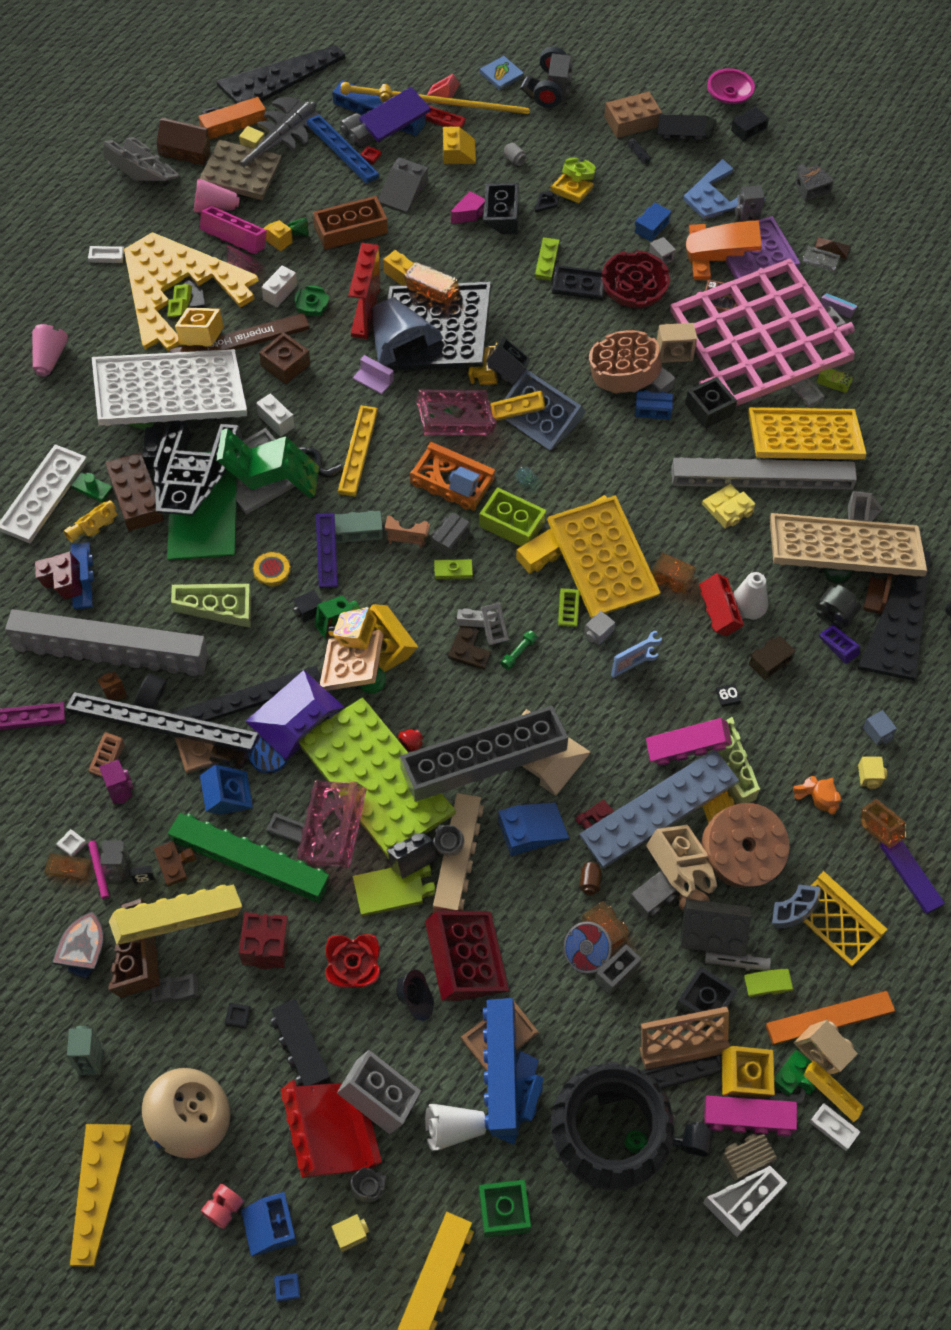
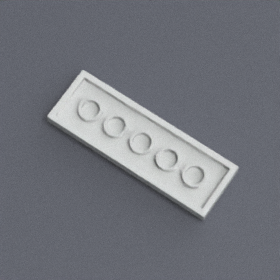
M54 445L0 520V532L31 543L88 462L87 457Z

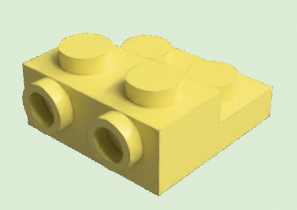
M731 483L702 501V505L725 529L729 526H735L743 517H750L755 507V503L745 492L739 493Z

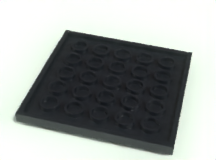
M491 282L390 286L388 300L391 297H395L436 327L442 334L443 339L427 346L422 335L393 349L396 361L386 365V367L392 370L483 367Z

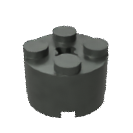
M831 585L816 603L818 610L816 614L822 620H830L833 622L832 625L842 630L850 624L861 610L860 601L857 603L854 600L856 596L848 589L839 585L835 588Z

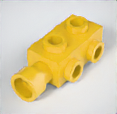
M110 500L103 502L84 517H81L74 523L73 527L69 526L63 531L64 535L71 543L79 539L81 534L90 537L96 535L100 531V527L111 524L114 521L113 518L118 515L115 511V505Z

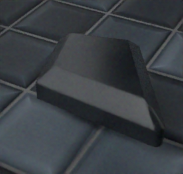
M528 75L520 89L530 98H533L535 86L541 81Z
M552 191L540 192L534 212L558 207L557 194Z

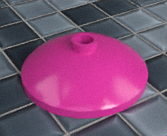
M721 69L709 77L707 88L711 96L719 102L740 104L752 97L755 84L752 78L743 71Z

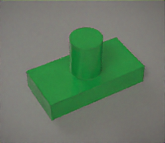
M81 472L71 484L72 489L101 503L113 491L112 486L95 479L92 473L84 474Z

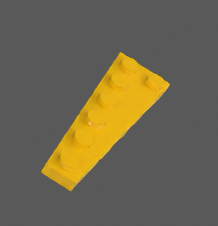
M86 1124L70 1259L71 1267H95L117 1179L131 1134V1125Z

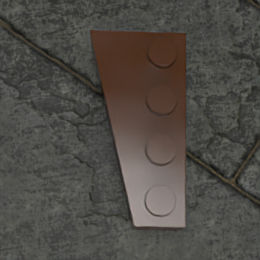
M138 899L123 904L121 908H134L138 904L146 902ZM155 936L124 944H115L116 958L115 963H112L111 972L113 977L112 982H109V991L118 997H125L160 986Z

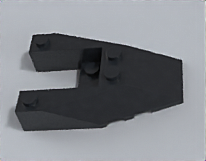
M168 421L154 461L157 513L187 516L195 514L227 470L217 461L221 432L228 428L243 441L238 425L220 424L212 452L202 453L186 451L191 437L186 421Z

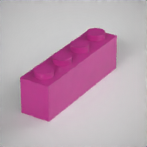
M209 206L201 211L200 230L205 231L209 235H214L222 241L232 243L236 247H241L249 253L256 254L265 248L267 230L213 206Z
M722 718L646 738L650 761L658 764V766L670 764L669 761L675 759L677 761L687 760L688 756L694 754L695 756L706 755L707 751L713 749L714 751L725 750L726 746L732 745L728 721Z
M706 1096L704 1124L716 1132L723 1131V1128L732 1129L734 1133H745V1130H752L758 1135L777 1132L778 1136L788 1137L797 1130V1102Z

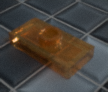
M50 853L44 873L45 875L86 881L91 860Z

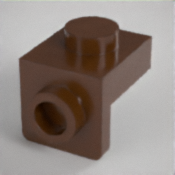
M116 672L106 673L97 679L108 700L118 702L127 698L122 681Z

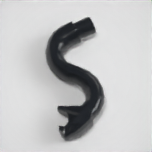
M299 447L306 455H313L315 457V463L319 466L318 474L322 477L332 478L343 471L341 464L330 469H323V458L317 449Z

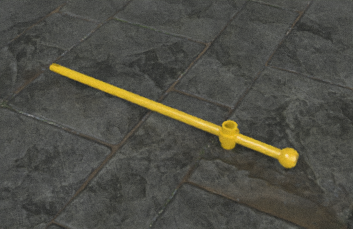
M348 82L341 83L340 90L343 95H348L351 92L379 96L383 103L401 93L392 91L388 84H383L380 89L351 86ZM418 94L425 102L520 114L530 113V109L525 107Z

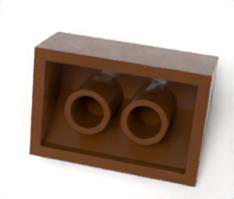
M161 117L156 143L158 155L192 162L193 164L205 165L211 153L208 128Z

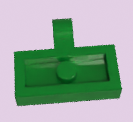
M795 1050L774 1077V1086L788 1097L797 1085L803 1088L807 1094L811 1095L816 1086L804 1076V1073L812 1061L798 1050Z

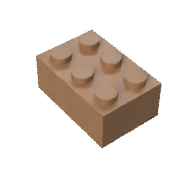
M645 92L607 102L604 117L616 138L657 128L659 114H662V111L651 93Z

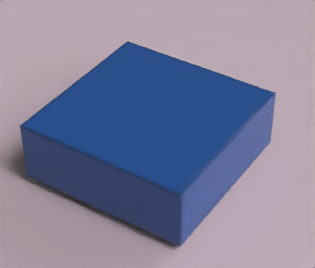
M298 1273L274 1277L277 1302L300 1299Z

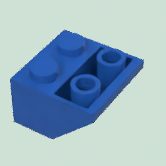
M285 1192L262 1198L241 1210L251 1257L297 1244Z

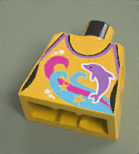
M369 608L343 612L340 614L337 624L329 625L328 632L343 647L367 649L377 618Z

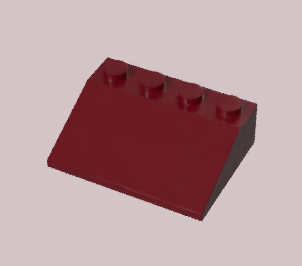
M436 911L425 921L441 1001H463L509 991L491 911Z

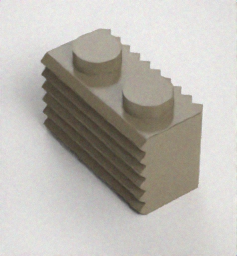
M756 1133L744 1139L746 1143L739 1146L737 1143H734L725 1148L726 1152L723 1154L722 1159L734 1182L773 1164L777 1160V1156L764 1134L757 1136Z

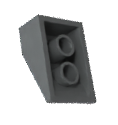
M398 157L389 172L379 196L380 204L408 213L428 182V167Z

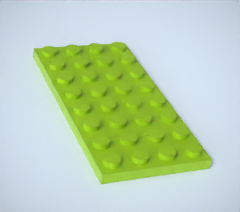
M363 697L335 714L331 719H327L313 728L299 741L306 755L388 859L387 850L411 838L414 834L428 833L456 814V810L442 793L416 802L414 801L400 768V756L408 752Z

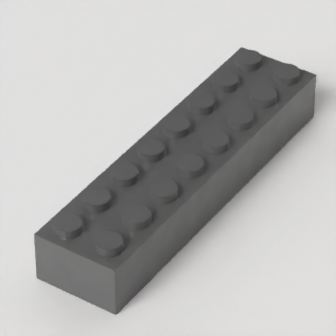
M549 706L401 755L400 768L416 802L567 751L568 736L553 706Z

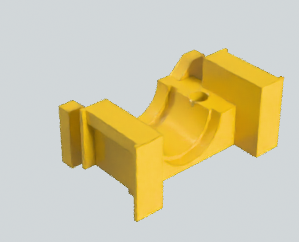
M495 346L485 347L483 367H469L468 375L471 384H474L475 378H478L480 385H498L496 371L490 369L486 362L490 351Z

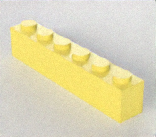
M234 884L229 886L220 885L212 890L202 889L190 895L181 894L173 899L167 900L163 898L151 904L141 903L134 908L117 909L113 912L109 924L116 944L119 945L235 917L240 912L242 904Z

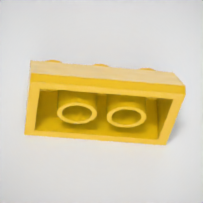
M373 604L370 610L377 618L373 631L380 630L383 633L378 667L386 672L409 659L418 646L387 605Z

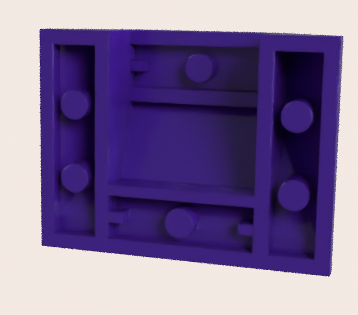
M303 670L248 718L246 723L287 761L301 748L299 741L322 720L325 718L331 719L345 708Z

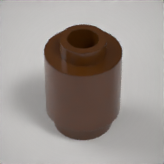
M588 862L581 869L579 889L584 894L594 895L600 891L602 874L600 865Z

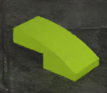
M191 285L174 286L173 299L168 302L167 317H178L184 314L191 298Z
M789 969L769 970L744 975L749 997L769 993L775 995L793 991Z

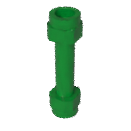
M531 630L523 635V641L510 655L507 654L500 662L501 666L510 670L515 665V660L527 646H532L535 643V640L538 638L537 635Z

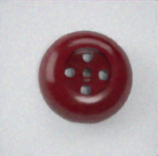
M636 250V253L624 251L612 256L606 262L602 271V283L607 295L619 305L634 309L646 308L659 302L666 294L670 284L669 269L660 258L651 253Z

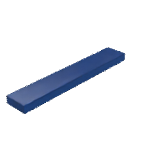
M320 115L307 119L306 124L366 184L379 178L380 174Z

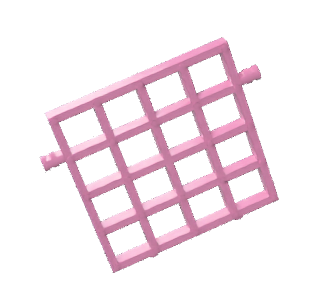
M791 258L764 269L760 268L756 272L707 291L698 292L694 296L670 305V312L676 322L681 324L688 323L682 312L699 306L702 303L710 318L694 323L696 335L716 327L724 341L704 348L697 337L695 352L711 377L700 381L699 385L718 377L732 394L725 381L745 373L754 388L733 395L737 400L736 406L817 375L820 371L832 369L854 360L855 353L843 337L855 331L854 325L850 322L837 328ZM788 272L795 284L776 291L769 278ZM759 282L767 295L747 302L740 289ZM731 294L738 307L719 314L711 300ZM803 294L811 307L791 314L783 301ZM774 305L782 318L762 325L754 312ZM745 316L753 329L733 337L725 323ZM817 316L826 330L807 337L798 323ZM789 328L797 341L777 348L769 335ZM760 339L768 352L748 360L740 346ZM833 339L842 353L822 360L813 346ZM731 350L739 364L718 371L711 357ZM804 350L812 365L793 372L784 358ZM775 362L783 376L763 384L755 369Z

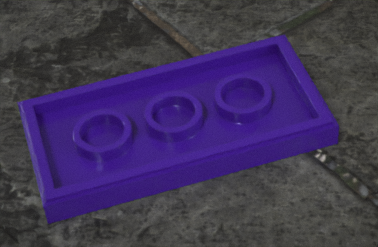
M410 87L359 117V121L379 143L429 113L430 107Z

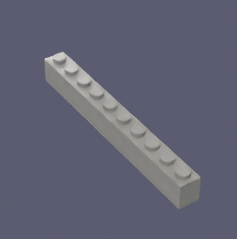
M680 457L673 458L671 467L672 486L726 487L731 483L734 487L853 490L857 480L855 462Z

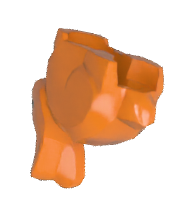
M811 776L805 780L804 784L793 787L795 800H801L810 794L813 797L814 805L822 811L829 812L831 815L835 814L837 809H839L838 803L841 802L839 792L836 791L833 778L818 781L815 776Z

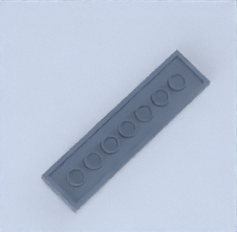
M712 750L581 832L580 837L603 869L648 841L656 829L668 828L738 784L739 779L719 753Z

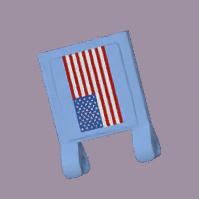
M657 631L651 632L648 639L614 657L611 673L613 678L644 661H654L658 658V653L655 655L650 654V652L654 651V648L649 647L661 644L662 638H653L657 636Z

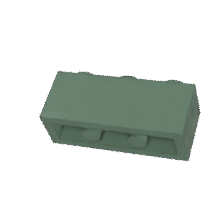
M381 511L335 514L336 543L383 539Z
M77 1026L76 1029H69L67 1057L78 1075L101 1074L103 1048L93 1029L88 1026Z

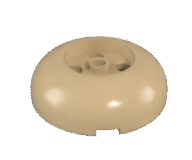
M178 1068L159 1076L147 1089L142 1102V1118L149 1136L153 1141L156 1140L165 1148L164 1151L181 1158H197L214 1150L225 1137L230 1123V1106L224 1090L211 1076L196 1069ZM196 1095L201 1098V1101L196 1098ZM182 1097L183 1100L180 1102L177 1101L175 1098Z

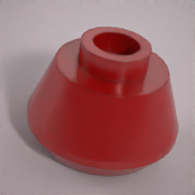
M409 729L400 732L398 735V741L408 753L419 750L423 745L422 740L424 738L418 730Z

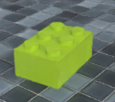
M497 487L479 514V527L519 546H523L536 538L545 524L546 510Z

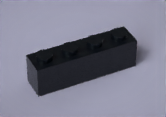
M296 998L271 1009L273 1017L270 1018L274 1030L279 1029L281 1033L278 1039L282 1048L288 1049L290 1055L287 1056V1060L291 1069L296 1068L298 1075L295 1076L298 1086L331 1083L328 1070Z

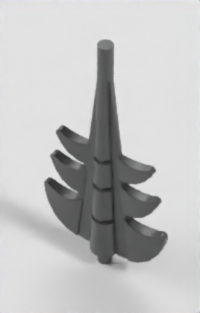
M292 97L274 100L272 106L279 108L284 113L279 111L264 113V117L272 120L276 125L268 121L258 122L257 126L267 131L268 135L251 154L240 162L241 167L245 168L255 158L280 142L294 151L295 140L292 136L298 138L306 145L308 134L305 128L312 131L319 138L306 124L307 119L320 115L314 109L317 104L314 101L304 104Z

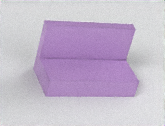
M364 355L360 359L361 369L353 377V380L382 395L394 381L393 370Z

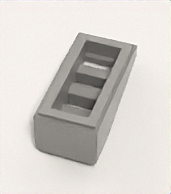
M500 602L481 607L488 644L492 645L509 640ZM497 610V613L487 615V611ZM498 617V620L493 622H489L488 620L490 618ZM499 624L500 626L499 628L495 629L490 628V626ZM501 631V635L492 636V633Z

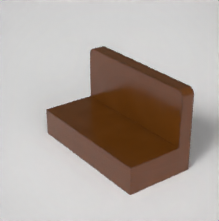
M888 573L886 580L875 577L870 578L863 610L882 615L888 598L892 579L891 573Z

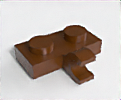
M174 841L154 848L167 886L187 880L183 865L196 860L192 848H188L181 854H178Z

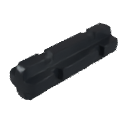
M635 138L629 140L628 146L633 149L632 151L643 164L649 163L651 157Z

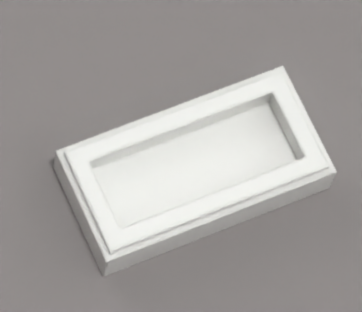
M90 246L89 262L123 263L124 247Z

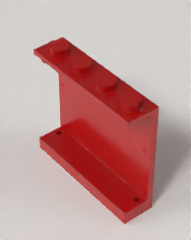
M361 243L348 295L351 298H359L351 337L368 339L372 324V308L377 303L380 291L379 245Z
M292 1080L281 1089V1097L285 1105L287 1122L292 1135V1144L295 1147L297 1165L302 1178L358 1172L364 1167L373 1169L382 1163L371 1119L337 1094L343 1083L296 1086L295 1080Z

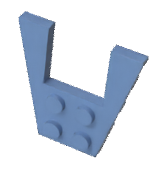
M722 159L684 195L683 200L703 219L722 215L723 212L735 211V207L738 205L737 198L729 202L711 185L731 174L733 168Z

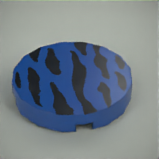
M259 737L253 753H249L251 765L262 773L278 772L288 762L262 737Z

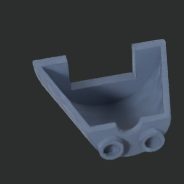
M395 297L376 304L372 308V325L378 363L384 366L396 361L393 352L394 348L423 335L425 343L429 346L443 339L442 334L436 327Z

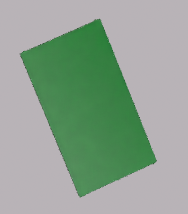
M225 471L193 516L169 514L168 560L235 555L237 477L230 471Z

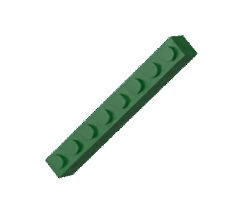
M179 813L168 832L170 841H174V843L180 846L192 848L193 851L316 903H320L330 883L329 874L321 868L314 869L309 867L304 861L290 859L285 853L273 852L269 847L256 845L246 837L239 838L227 829L220 830L210 822L203 823L191 814L184 815Z

